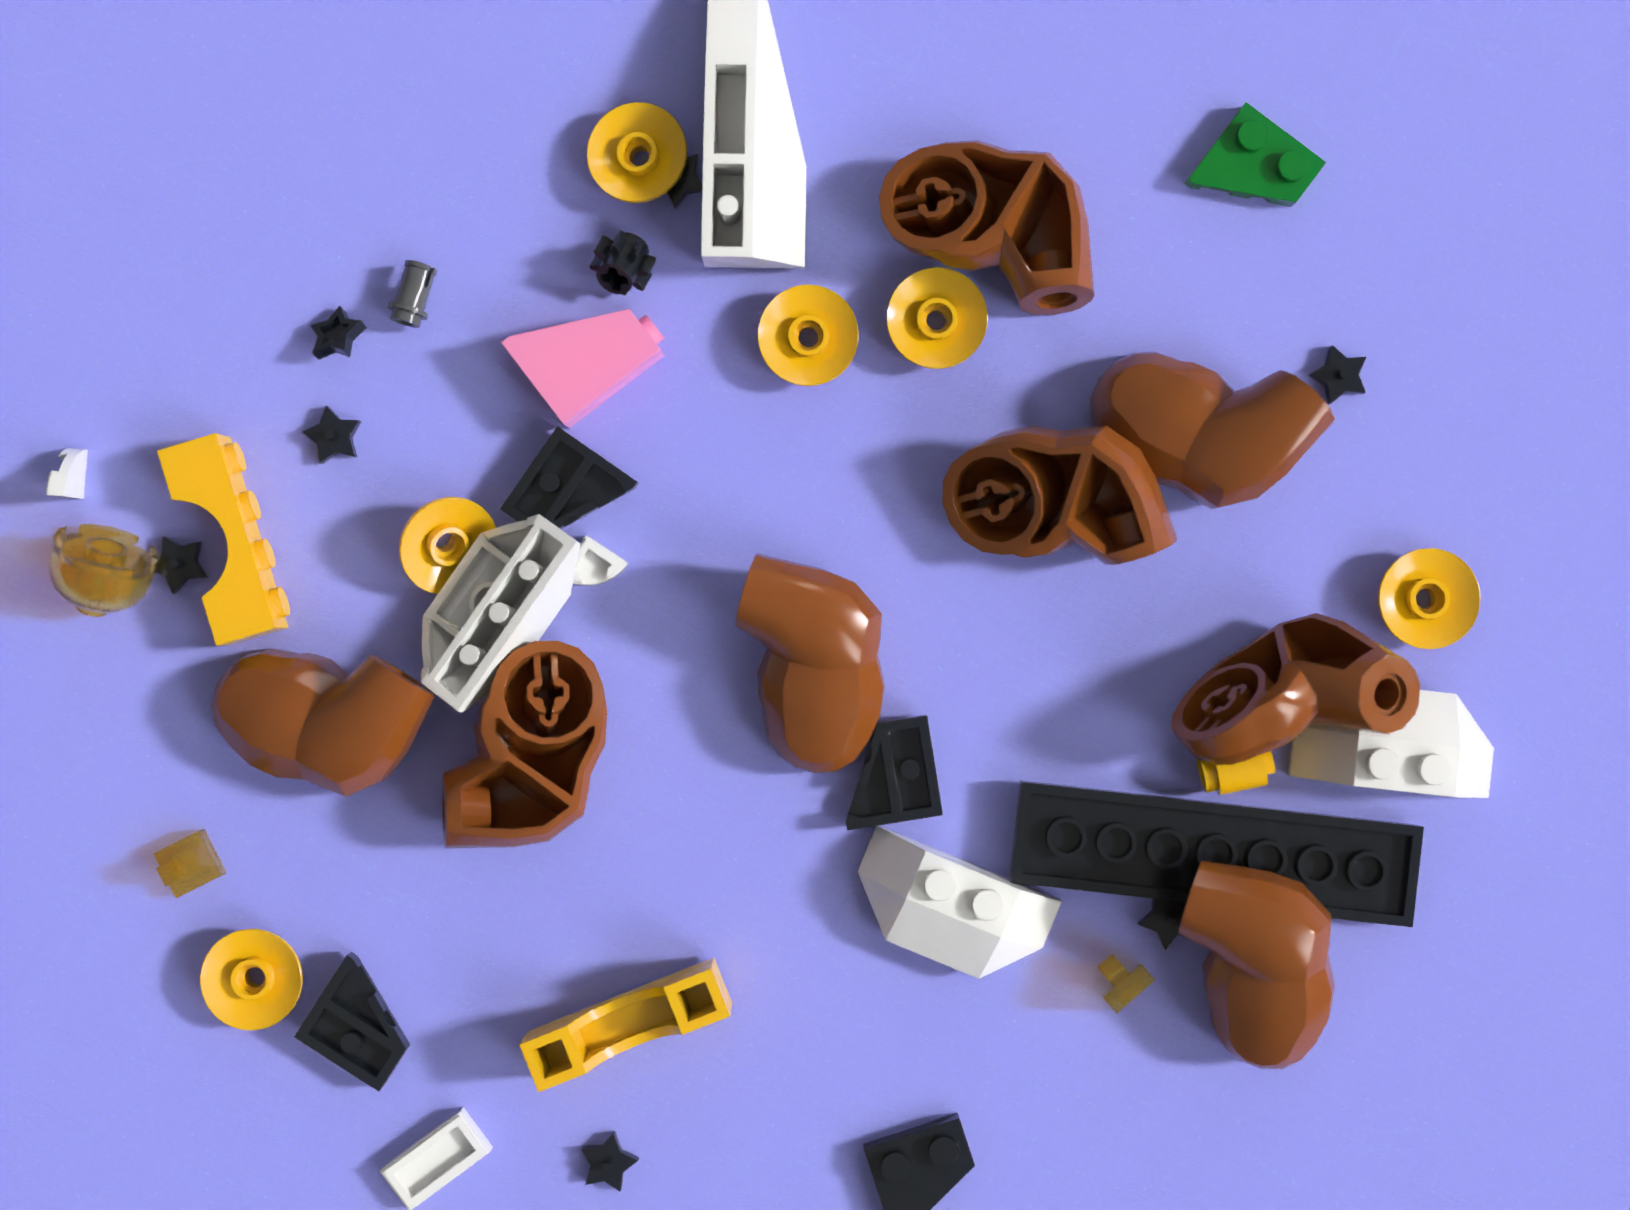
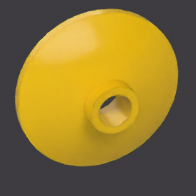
M644 102L624 104L604 115L594 127L587 146L588 166L596 183L611 197L628 203L652 201L667 193L681 177L687 160L686 138L676 119L663 108ZM640 151L648 152L649 159L645 164L640 166L633 164V158L636 153Z
M927 268L908 276L894 291L887 310V328L896 349L910 362L929 369L950 368L967 360L980 346L988 323L987 306L978 287L965 275L948 268ZM934 312L942 314L945 318V326L939 330L931 329L926 321L927 316Z
M799 285L781 292L767 305L759 322L758 343L764 361L777 376L795 385L817 386L837 378L850 365L858 347L859 330L854 312L840 295L822 286ZM806 329L815 331L818 335L817 343L811 347L803 346L798 339L802 331Z
M462 497L438 498L423 505L409 518L401 533L399 558L404 572L421 589L438 594L480 533L496 528L492 518L480 505ZM449 533V542L443 547H436L437 540L442 535Z
M1418 549L1402 555L1387 569L1379 586L1378 607L1384 624L1397 639L1416 648L1438 649L1457 642L1472 628L1480 609V589L1473 571L1461 558L1441 549ZM1422 589L1426 590L1431 597L1429 605L1425 608H1421L1416 602V595Z
M254 928L238 930L220 939L206 955L200 974L202 995L210 1011L225 1024L241 1030L265 1029L281 1021L296 1005L303 984L301 964L293 948L280 936L267 930ZM256 967L263 971L265 978L262 984H256L250 979L249 973L251 968Z

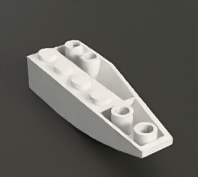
M708 0L701 257L704 267L805 269L806 163L768 0Z

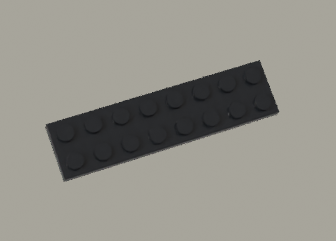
M1020 780L1009 880L1011 883L1187 902L1201 861H1209L1270 871L1299 881L1331 913L1333 919L1413 927L1424 827L1408 823Z

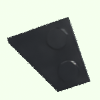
M557 426L500 510L518 522L540 514L558 528L563 529L631 492L637 487L639 482Z
M927 715L877 722L846 818L847 831L943 815Z
M350 952L345 957L294 1036L378 1092L384 1087L410 1046L409 1041L361 960L353 952Z
M958 1113L863 1144L884 1210H931L975 1166Z

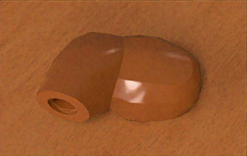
M981 141L944 142L920 148L897 161L885 176L879 195L881 218L892 238L913 254L937 260L947 267L967 271L998 265L1007 278L1021 310L1033 315H1056L1082 308L1093 300L1095 294L1089 225L1080 187L1050 152L1010 151Z
M1158 352L1132 353L1113 362L1098 378L1090 398L1091 420L1095 427L1108 426L1137 446L1155 474L1158 484L1177 488L1210 509L1259 498L1293 468L1308 449L1331 426L1335 419L1328 404L1311 386L1297 376L1283 370L1274 372L1251 386L1234 391L1218 372L1194 362L1180 361Z
M1036 426L1005 430L974 445L950 465L943 480L942 503L950 525L963 541L982 552L999 555L1013 554L1027 558L1049 555L1076 543L1105 565H1118L1157 553L1177 541L1157 478L1143 453L1137 446L1108 426L1084 427L1065 431Z
M757 553L746 578L735 625L760 641L767 648L757 671L758 696L763 707L766 735L777 754L793 767L812 773L836 772L857 759L870 741L881 716L885 691L878 656L881 640L882 613L861 588L849 579L821 568Z
M1314 613L1277 624L1249 645L1218 662L1181 699L1172 715L1171 728L1184 747L1199 760L1215 765H1232L1277 749L1295 740L1309 724L1390 734L1401 730L1412 719L1419 706L1420 682L1416 671L1404 658L1368 638L1345 622Z
M558 640L534 641L515 649L499 665L490 691L480 706L474 727L478 756L463 765L443 772L442 821L445 848H507L548 842L583 817L589 791L590 775L606 743L607 706L603 683L595 664L579 648Z
M267 649L247 654L226 670L216 685L211 709L218 731L228 745L250 766L278 778L307 780L319 787L347 797L387 779L408 753L436 694L412 676L375 655H369L353 672L347 674L332 659L312 653H295L279 649Z
M1201 861L1187 900L1178 935L1210 950L1203 963V981L1209 1002L1212 1026L1225 1048L1240 1061L1260 1069H1284L1305 1057L1316 1044L1330 1017L1335 989L1328 955L1331 936V913L1299 881L1270 871Z

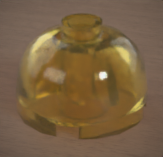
M80 524L78 533L66 535L67 526L59 528L53 535L48 569L54 589L66 601L76 606L79 612L94 617H101L107 613H116L135 606L149 590L155 577L159 556L157 550L151 544L149 552L135 546L134 544L138 543L139 540L138 536L121 529L96 524Z

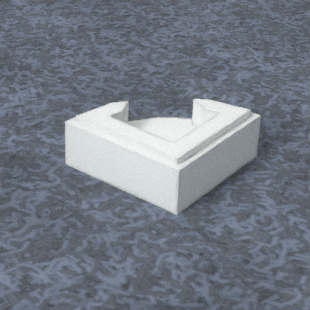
M66 448L58 455L63 462L59 471L52 470L49 473L46 486L47 495L84 499L88 450Z
M585 535L580 543L573 584L598 585L618 576L629 563L591 537Z

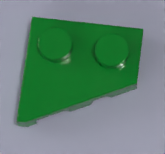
M1246 102L1184 184L1192 189L1199 190L1201 187L1230 192L1229 195L1247 199L1259 197L1264 198L1269 203L1293 206L1326 162Z

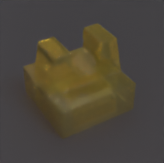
M205 829L197 831L154 853L160 866L156 869L164 885L170 886L175 898L183 896L227 873Z
M1110 954L1097 966L1113 985L1102 997L1116 1014L1155 981L1141 963L1128 972L1113 954Z

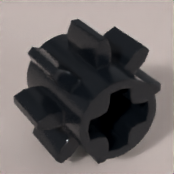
M621 230L614 241L603 235L593 251L595 257L589 266L591 270L597 271L596 277L599 284L611 293L624 296L631 290L632 286L643 291L652 276L651 270L656 262V257L649 255V248L646 242L636 234Z

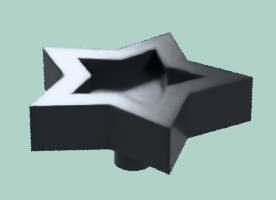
M698 154L687 157L681 177L673 188L667 192L675 209H677L687 194L702 192V183L696 176Z
M339 306L328 320L310 325L318 336L312 354L318 360L334 353L350 357L353 341L367 327L361 320L349 319L345 310Z
M1332 345L1329 347L1325 365L1308 376L1324 385L1328 404L1334 402L1344 393L1364 394L1366 392L1359 373L1366 357L1347 358Z
M325 406L320 423L302 431V433L317 444L319 463L323 464L338 453L357 457L352 438L362 421L341 420L329 406Z
M163 536L161 556L147 568L165 576L172 594H177L189 579L208 577L198 562L202 542L180 545L166 536Z
M1152 898L1151 911L1137 924L1155 931L1163 948L1166 950L1179 933L1187 902Z
M615 1131L602 1145L582 1146L581 1150L590 1165L585 1185L605 1181L621 1192L624 1172L639 1160L638 1156L621 1148Z

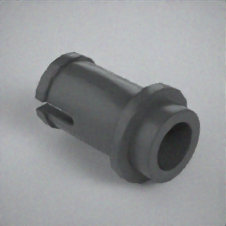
M406 260L395 301L388 303V309L392 310L390 320L408 327L419 328L421 320H427L428 317L424 309L437 270L418 261Z

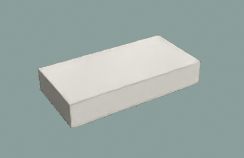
M463 1107L384 1165L380 1173L408 1210H412L490 1153L493 1146Z

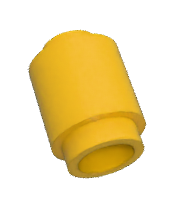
M1271 751L1232 765H1215L1196 758L1200 780L1205 793L1217 791L1218 795H1224L1267 786L1268 775L1275 773L1274 759Z

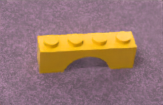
M213 433L157 450L171 499L194 503L206 509L219 522L226 536L228 556L224 572L215 586L201 597L216 646L234 645L289 628L285 616L290 615L289 602L284 590L275 585L271 568L275 567V556L266 538L261 539L256 520L261 518V511L254 493L251 490H246L241 473L246 470V461L237 442L232 443L231 437Z
M713 957L527 1032L519 1046L537 1091L541 1092L584 1075L605 1060L639 1044L668 1035H684L727 1018L731 1014L733 1003L716 960Z

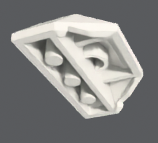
M540 514L528 517L524 521L510 523L480 533L423 614L422 657L424 668L421 669V683L461 713L486 697L499 665L515 649L534 641H539L570 597L581 544Z
M1420 690L1419 706L1415 715L1403 729L1390 734L1309 724L1295 740L1291 741L1287 775L1357 787L1448 797L1489 798L1494 747L1457 694Z
M875 826L857 870L886 941L978 979L1042 949L1062 902L1025 885L1011 883L1008 878L881 826Z

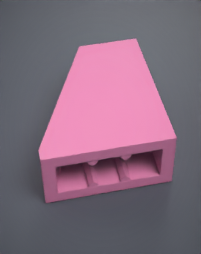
M630 309L509 336L501 342L561 422L568 428H571L664 357V354L657 345L664 339L662 334L647 315L638 320Z

